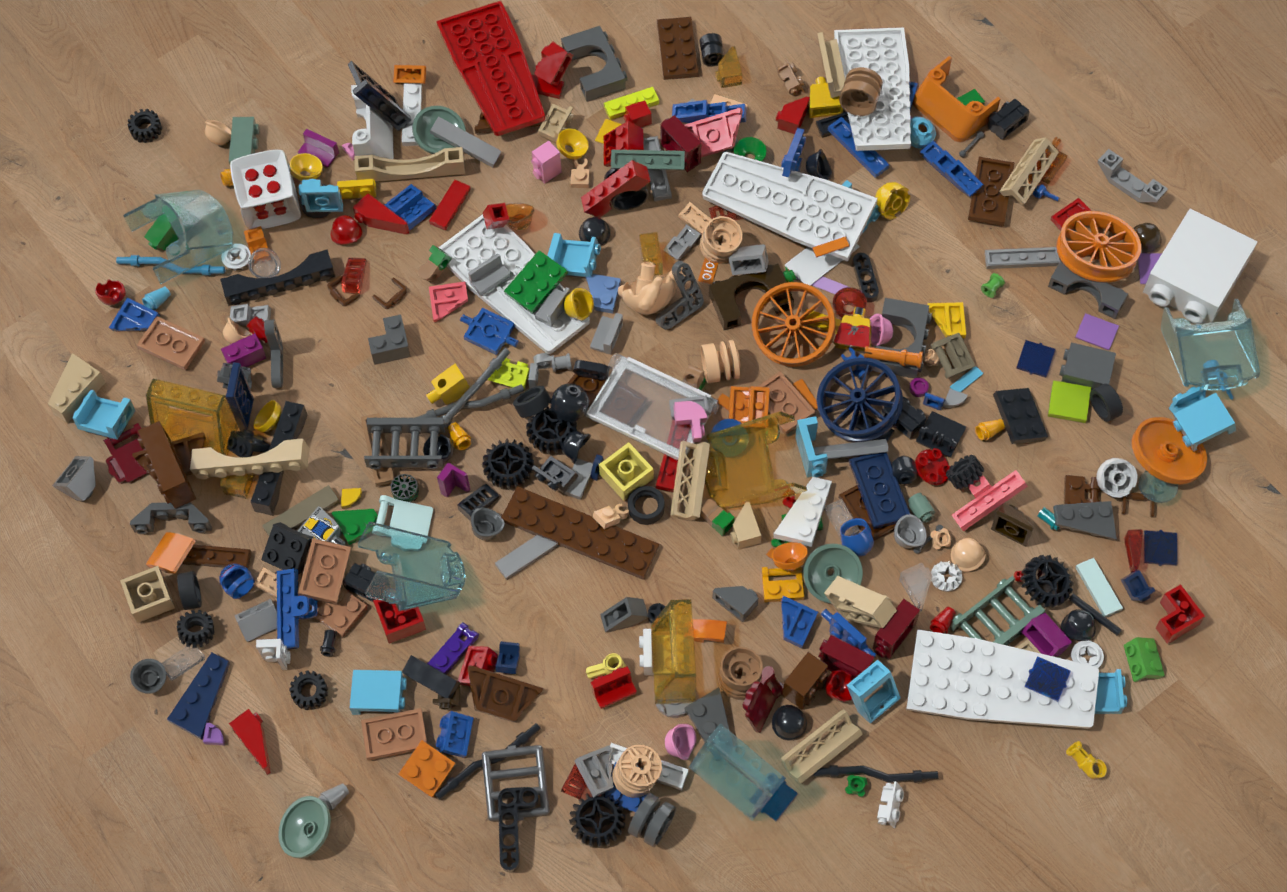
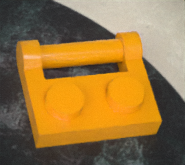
M761 567L764 603L781 602L783 596L794 601L804 600L802 567L794 572L780 568L768 569V567ZM795 575L796 579L775 581H769L768 576Z

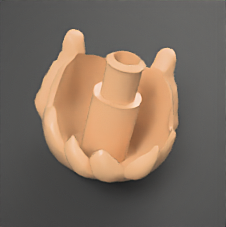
M652 262L641 263V274L637 277V280L630 284L627 281L624 285H621L618 288V294L630 309L637 313L648 315L663 309L674 297L678 285L672 270L663 279L661 277L654 278L656 265Z

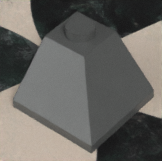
M75 456L52 486L76 501L89 499L93 494L92 490L96 486L93 458L91 456Z

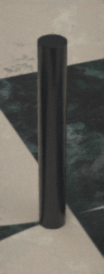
M1074 593L1070 596L1069 600L1080 609L1091 613L1096 621L1116 636L1120 634L1122 629Z

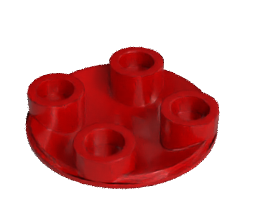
M926 449L917 455L915 464L921 479L931 485H941L947 481L946 473L950 466L939 449Z

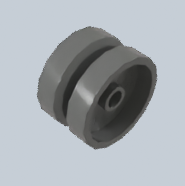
M649 793L638 807L630 823L628 833L636 838L644 835V842L652 847H656L668 830L675 815L676 807L668 802L660 806V798Z

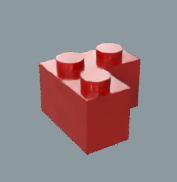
M1181 584L1163 595L1160 604L1168 615L1159 620L1156 630L1165 642L1169 644L1199 626L1203 621L1205 615Z
M392 594L373 600L389 644L426 630L418 604L398 611Z

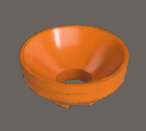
M797 542L781 544L772 552L774 564L778 568L788 570L789 572L797 571L808 558L807 548Z

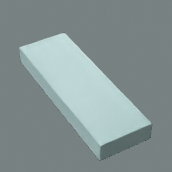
M1092 558L1076 565L1077 572L1102 615L1108 617L1122 611V605L1095 559Z

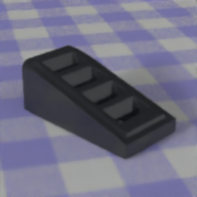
M485 483L457 505L458 510L471 521L474 510L481 507L488 508L499 498V495ZM485 491L491 495L490 498L484 494ZM481 496L485 501L482 502L478 497ZM476 501V502L479 503L480 505L477 506V505H475L473 502ZM470 505V506L473 507L474 509H473V510H470V509L468 508V506Z

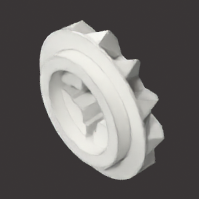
M232 244L224 249L221 259L223 265L228 269L232 268L236 271L238 268L243 269L246 264L249 265L251 254L245 245ZM239 255L240 259H235L234 261L233 256L237 257Z
M941 561L934 565L930 575L931 581L936 588L942 591H952L961 584L962 571L958 568L957 564H953L950 561ZM949 570V575L952 577H949L945 582L944 575L941 574H945V571Z
M1080 641L1073 647L1071 658L1074 662L1099 668L1102 665L1104 654L1100 646L1095 642ZM1086 650H1087L1088 655H1089V656H1092V657L1089 659V662H1088V663H1087L1086 659H1085L1084 657H1082V656H1084Z

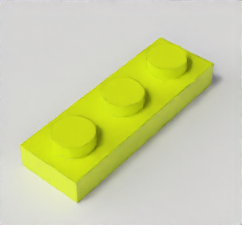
M650 87L604 102V108L609 119L613 120L626 114V106L645 100L648 107L659 104V98L654 88Z

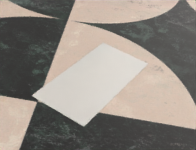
M856 244L853 252L860 247L858 244ZM807 247L787 262L785 266L789 270H793L795 276L803 283L811 285L843 259L830 254L816 257L813 249Z

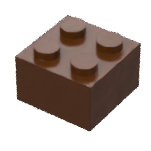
M807 652L784 681L782 696L801 710L805 705L810 706L815 699L814 694L816 691H821L825 686V681L828 677V665L810 652Z

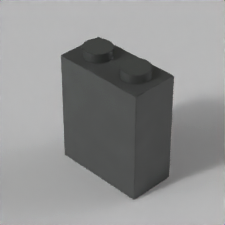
M1071 342L1069 349L1065 348L1063 360H1066V363L1061 365L1059 373L1062 376L1061 382L1091 387V390L1102 384H1109L1116 353Z

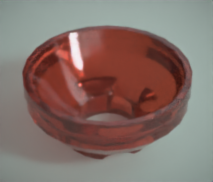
M847 287L840 289L833 297V309L841 318L844 315L853 316L854 310L852 312L845 311L843 308L845 305L866 309V297L856 288Z

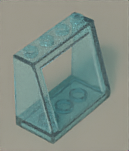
M719 724L708 737L689 766L694 773L751 821L755 819L786 779L722 724Z

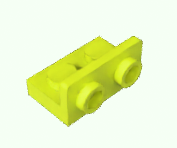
M506 358L501 363L502 366L499 370H495L488 378L489 381L510 387L522 384L525 390L530 368H528V364L519 361L517 365L510 363L511 359Z

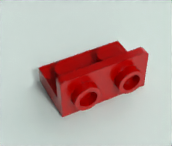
M469 646L458 679L460 685L470 686L469 665L494 672L498 654L489 647Z

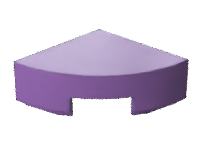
M206 723L203 743L224 746L225 740L222 732L215 725Z

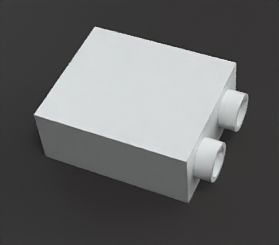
M1189 209L1152 269L1143 293L1147 294L1149 299L1156 305L1163 307L1169 305L1181 311L1183 316L1192 323L1200 324L1203 322L1211 326L1249 262L1257 241Z

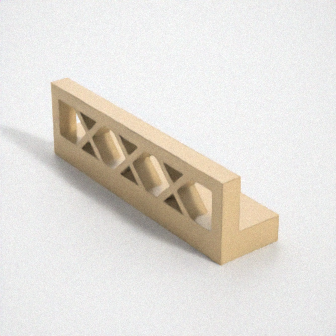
M823 32L817 33L831 98L840 96L844 87L845 76L837 39L825 42Z
M1047 137L1035 139L999 191L1003 196L1013 195L1020 205L1026 203L1059 153ZM1046 148L1051 152L1048 158L1045 155ZM1038 161H1041V170H1040V171H1037V162H1038ZM1029 174H1032L1033 182L1031 184H1028ZM1020 187H1024L1023 197L1018 193Z
M686 441L681 442L670 516L689 521L700 518L709 443L693 444ZM686 447L694 449L691 459L685 454ZM685 465L691 470L690 476L687 478L683 473ZM683 483L688 488V494L685 496L680 491V486ZM681 501L686 507L685 514L677 512L678 503Z
M842 709L780 759L788 775L801 784L863 734L851 722L847 711ZM841 719H844L845 723L839 728H836L838 722ZM829 731L827 737L821 740L822 734ZM813 744L812 749L809 752H805L807 746ZM797 756L796 762L790 766L788 761Z

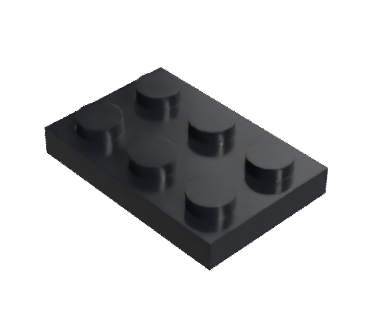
M1029 388L995 391L993 397L1011 444L1045 441L1048 435Z

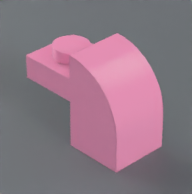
M692 401L674 402L675 425L691 424L692 441L700 442L702 436L705 435L704 424H700L706 423L707 414L702 406Z

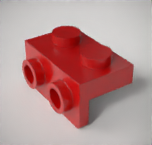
M628 666L617 668L612 673L599 676L590 682L592 693L600 709L637 693Z

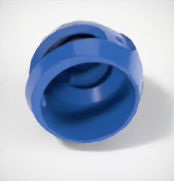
M851 519L841 526L842 545L851 549L858 557L865 556L871 551L874 541L871 529L864 519ZM861 525L865 527L857 535H844L852 526Z
M239 564L227 565L219 576L223 590L233 599L246 595L253 588L255 582L251 572Z

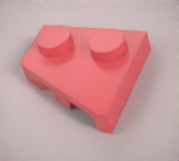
M465 281L429 287L434 322L439 321L468 302Z

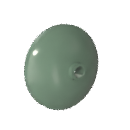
M444 106L424 108L416 115L412 125V133L416 143L430 154H435L444 148H456L430 134V130L438 116L466 131L460 116Z
M835 543L822 545L816 548L805 562L803 569L805 585L814 597L823 602L831 603L824 592L837 576L858 585L861 584L863 576L861 562L858 556L844 545ZM833 568L834 573L832 575H828L827 573L828 569Z
M305 796L296 800L288 807L279 826V842L287 855L299 859L306 858L318 851L323 845L331 825L330 811L324 801L314 796Z

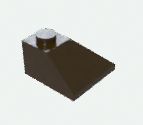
M1003 503L995 514L991 530L1026 547L1033 527L1024 514L1015 506Z

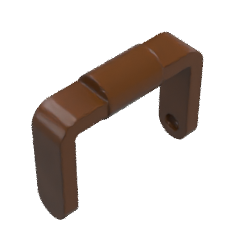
M340 275L329 282L327 287L330 295L336 302H339L342 306H347L359 298L360 293L356 292L346 300H343L336 289H333L336 284L344 280L345 277Z
M394 277L391 281L401 290L387 303L383 302L375 294L372 296L385 309L395 305L407 292L406 287Z
M1132 492L1122 497V514L1126 512V499L1150 501V517H1154V496Z

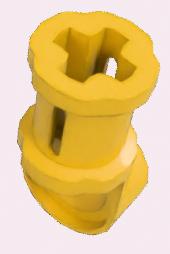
M1080 741L1073 743L1066 750V754L1072 756L1078 763L1079 769H1082L1091 779L1102 778L1106 775L1107 768L1102 760H1096L1092 754H1088ZM1094 764L1099 767L1098 775L1093 771Z

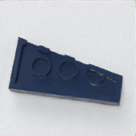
M211 652L168 716V722L201 740L203 739L206 723H209L213 705L217 701V694L222 687L230 665L228 660Z

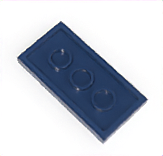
M233 362L226 399L238 428L242 432L243 429L248 430L254 398L241 364Z
M887 452L849 459V465L873 530L896 524L902 516L910 514L897 478L893 476L892 465Z

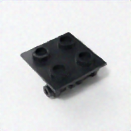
M931 411L925 425L919 431L916 442L930 449L937 448L943 455L951 458L967 426Z

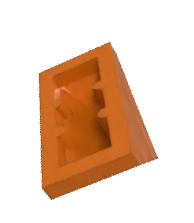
M394 65L393 83L425 84L426 66Z

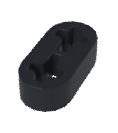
M584 360L575 361L573 372L578 376L598 380L608 379L610 368L605 364Z

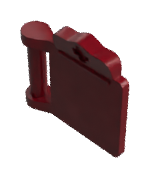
M139 423L134 424L133 428L121 433L118 440L113 438L103 440L112 455L106 459L109 474L119 484L125 481L131 483L148 474L132 455L144 450L138 442V439L141 438L138 430L141 429ZM136 434H138L139 438L121 446L116 450L113 447L114 445Z
M767 666L762 670V681L753 682L751 688L746 692V698L743 702V709L746 711L745 717L757 733L761 732L776 699L783 694L784 685L777 680L775 671L771 666ZM768 682L772 685V690L767 685Z

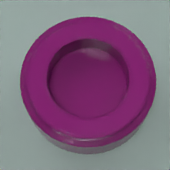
M914 378L910 382L909 391L915 397H923L928 392L929 384L923 378Z

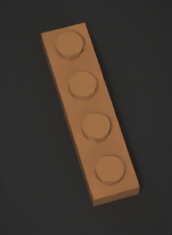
M380 413L361 417L369 456H372L373 434L368 431L366 425L367 418H381ZM384 433L381 434L379 456H389ZM392 468L372 469L376 487L392 483L394 479Z

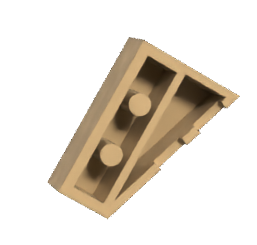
M72 353L48 405L54 415L68 424L89 391L94 390L97 393L106 382L98 370Z
M839 576L836 577L824 592L825 596L847 621L884 628L897 611L892 605V600L886 595H881Z

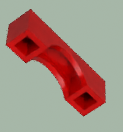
M631 160L581 197L584 213L600 218L612 210L610 201L614 196L625 191H638L651 182L647 166Z

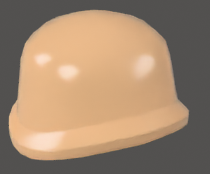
M215 120L205 121V136L209 141L216 145H225L231 140V129L224 123Z
M230 317L227 318L228 321L223 329V336L230 344L252 335V333L235 323Z
M964 538L958 541L951 550L952 563L957 564L958 568L963 572H970L979 568L986 556L983 547L972 538Z

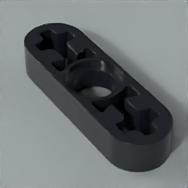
M857 253L853 257L854 272L862 299L871 303L878 298V285L869 256L865 253ZM858 260H862V262H864V268L861 269L862 266L861 263L858 262ZM863 274H867L871 277V279L868 281H864L861 279L860 276ZM868 286H870V291L873 295L867 293Z

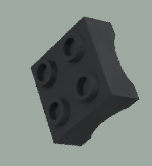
M281 522L273 524L261 560L282 570L297 569L298 574H301L307 552L314 537L293 530Z

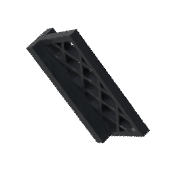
M354 62L348 63L357 85L352 90L355 96L398 131L412 120L410 115L400 108L396 98Z

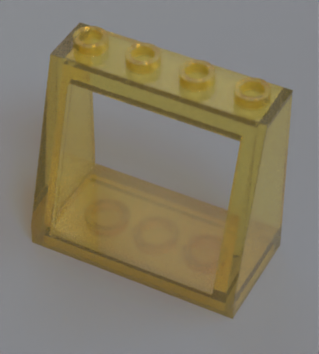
M153 378L146 393L150 425L160 421L171 441L204 432L206 440L203 448L211 447L216 452L227 456L229 453L227 441L231 431L238 430V425L226 395ZM169 406L176 407V408H180V409H184V410H188V411H193V412H197V413H201V414H205V415H209V416H212V418H211V417H207V416H203V415H199V414H194V413H190V412L178 410V409H173V408H170Z
M691 599L670 600L651 625L655 704L696 701Z

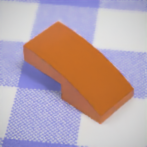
M259 226L244 231L254 265L272 260L262 227Z
M708 619L687 620L684 640L704 643V640L724 643L727 621Z

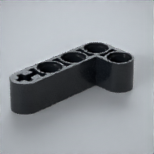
M532 787L505 788L498 795L500 864L503 870L509 873L515 872L520 865L518 809L534 808L539 800L536 790ZM527 793H532L535 796L534 800L530 803H526L523 800L524 795ZM506 794L514 796V800L509 804H505L502 801ZM506 815L514 816V822L506 825L503 823V818ZM513 836L515 838L514 844L506 846L504 844L505 837ZM504 850H516V852H511V857L515 861V863H512V867H508L507 863H504V861H508V853H503Z

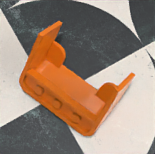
M948 56L928 73L914 95L913 105L954 141L964 142L989 122L988 118L992 112H998L1001 99L997 97L987 106L978 101H972L966 106L941 86L950 71L952 58Z

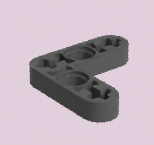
M677 261L672 267V274L682 297L662 310L656 317V324L663 329H670L698 310L704 303L703 295L691 267L683 261ZM691 281L690 288L685 290L686 282ZM683 306L682 313L677 315V308Z
M275 319L265 320V335L271 349V383L273 388H282L283 343Z

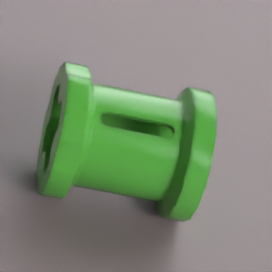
M993 273L990 276V280L981 286V291L987 297L993 298L996 295V291L1004 286L1005 281L1001 276Z

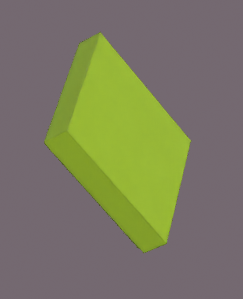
M1053 380L1048 417L1086 423L1091 387Z

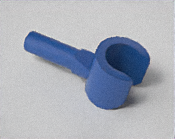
M1038 185L1033 192L1036 198H1041L1044 195L1055 201L1059 199V197L1049 193L1044 185Z

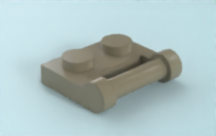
M960 333L938 340L930 345L932 350H935L946 372L944 373L946 379L975 367ZM941 346L945 347L955 369H952Z

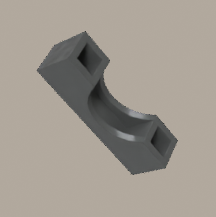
M1060 261L1051 276L1048 285L1049 288L1064 295L1073 290L1089 292L1098 302V311L1113 319H1116L1128 295L1121 288H1116L1107 282H1095L1078 276L1069 270L1062 261Z

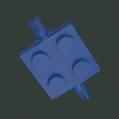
M482 308L473 319L465 314L460 318L461 322L469 325L464 335V340L497 355L505 343L513 347L518 345L519 340L510 337V333L515 327L514 323L485 308Z
M827 609L821 613V616L830 624V635L875 658L876 653L868 647L866 643L867 638L838 612L832 615Z

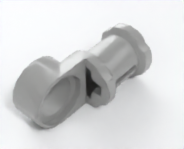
M540 353L533 357L534 363L538 365V369L553 368V372L561 369L572 370L570 353L559 357Z

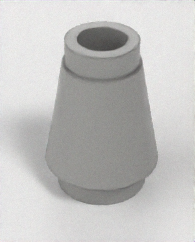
M342 783L320 793L318 798L324 801L328 809L332 811L349 794V790Z

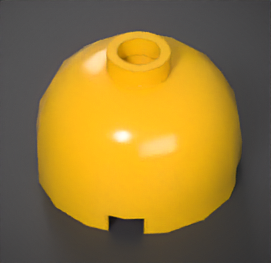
M888 182L881 186L875 195L878 212L889 220L895 219L896 216L894 215L899 211L903 213L909 205L911 195L908 194L909 189L897 182Z

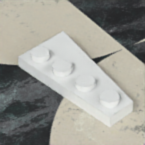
M812 477L774 532V538L812 547L832 481Z

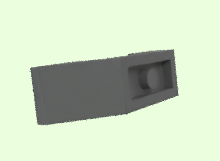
M167 502L151 503L130 521V526L134 533L138 534L154 532L155 518L165 520L175 517L178 519L189 517L188 524L192 531L197 533L212 531L209 520L191 502L176 509L171 503L167 504Z

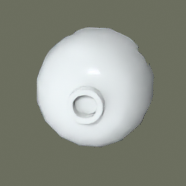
M1111 458L1100 465L1096 479L1098 486L1104 493L1120 498L1128 495L1132 487H1135L1138 476L1135 467L1130 462L1121 458Z

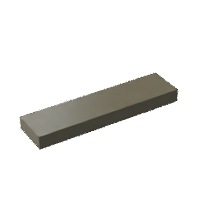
M328 485L265 523L262 527L268 536L273 524L279 522L295 530L304 524L318 506L326 511L339 503V499Z

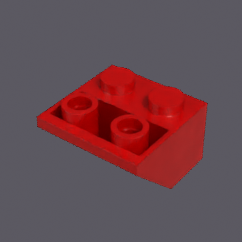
M626 121L603 136L604 166L611 167V150H644L643 129L630 121Z

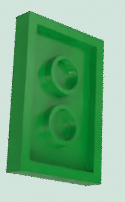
M539 250L507 286L504 293L533 314L568 274V271Z

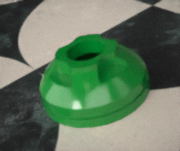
M746 137L736 143L734 154L743 157L752 154L755 156L754 160L761 162L765 160L767 150L765 144L760 139Z

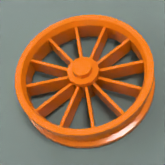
M1084 211L1072 215L1065 221L1058 237L1056 248L1063 264L1073 273L1091 281L1106 283L1122 280L1132 273L1141 253V241L1135 230L1122 219L1105 212ZM1085 226H1090L1091 232ZM1097 227L1105 229L1104 234L1098 233ZM1108 231H1110V232H1112V233L1115 234L1114 236H1112V237H1110V238H1108V236H1106V234H1107ZM1072 250H1081V251L1074 253ZM1089 255L1091 260L1087 262L1082 258ZM1098 259L1100 266L1092 264L1093 260ZM1106 260H1107L1113 267H1108Z
M789 282L773 287L760 298L752 315V332L758 347L767 358L783 366L800 367L813 363L826 353L835 336L836 322L831 304L818 289L805 283ZM790 291L804 292L796 315H793ZM787 292L790 316L773 299L774 297ZM807 293L819 300L799 317ZM772 301L786 317V320L762 311ZM821 304L827 310L828 316L803 320ZM760 316L785 323L759 329ZM829 320L827 334L804 326ZM785 329L767 345H764L759 334ZM805 330L826 338L821 346L816 349L802 331ZM788 333L780 356L768 349ZM800 334L813 348V353L804 357L800 356L797 335ZM791 336H795L798 358L784 357Z

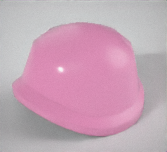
M874 314L870 318L872 323L871 346H880L891 340L893 326L881 314Z
M678 724L666 734L665 748L674 757L682 760L689 759L696 744V733L691 725Z

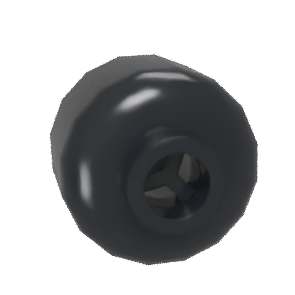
M900 456L892 462L893 476L897 478L899 484H910L916 479L917 469L912 458Z

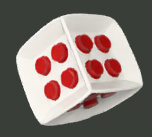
M268 150L239 157L230 162L235 194L241 207L243 221L248 229L259 226L262 229L291 223L301 217L295 184L290 174V165L283 150Z

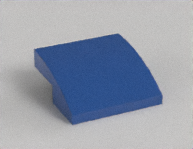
M412 184L384 205L408 223L409 231L436 210L435 204L425 198L422 191Z

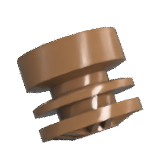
M864 67L850 70L840 94L839 102L841 107L846 112L857 116H867L873 113L883 86L881 76L877 72Z
M735 647L724 654L720 663L718 684L725 695L733 699L746 698V692L751 688L753 682H760L763 670L760 656L754 650L747 647Z

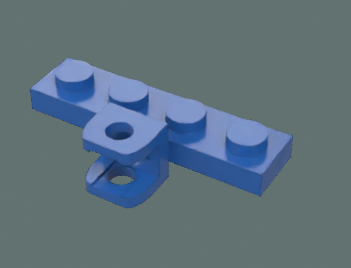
M842 117L828 126V131L874 178L889 168V164L875 150H856L851 126Z
M797 128L788 153L784 155L781 167H783L782 176L790 177L792 171L800 172L802 158L799 157L806 142V137L803 136L804 129Z
M297 569L277 571V639L282 640L284 646H287V650L299 648V619H310L317 616V600L306 596H298Z

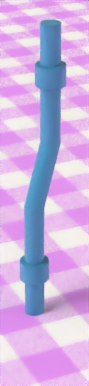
M139 255L116 258L117 264H130L131 266L160 264L181 274H202L205 276L225 274L224 266L205 264L202 266H180L162 257H140Z

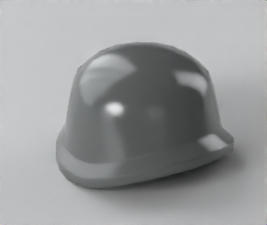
M477 508L471 516L472 531L477 538L490 540L503 530L504 520L497 512L491 509Z
M144 659L133 666L130 680L138 691L145 694L155 693L162 688L166 681V670L158 660Z

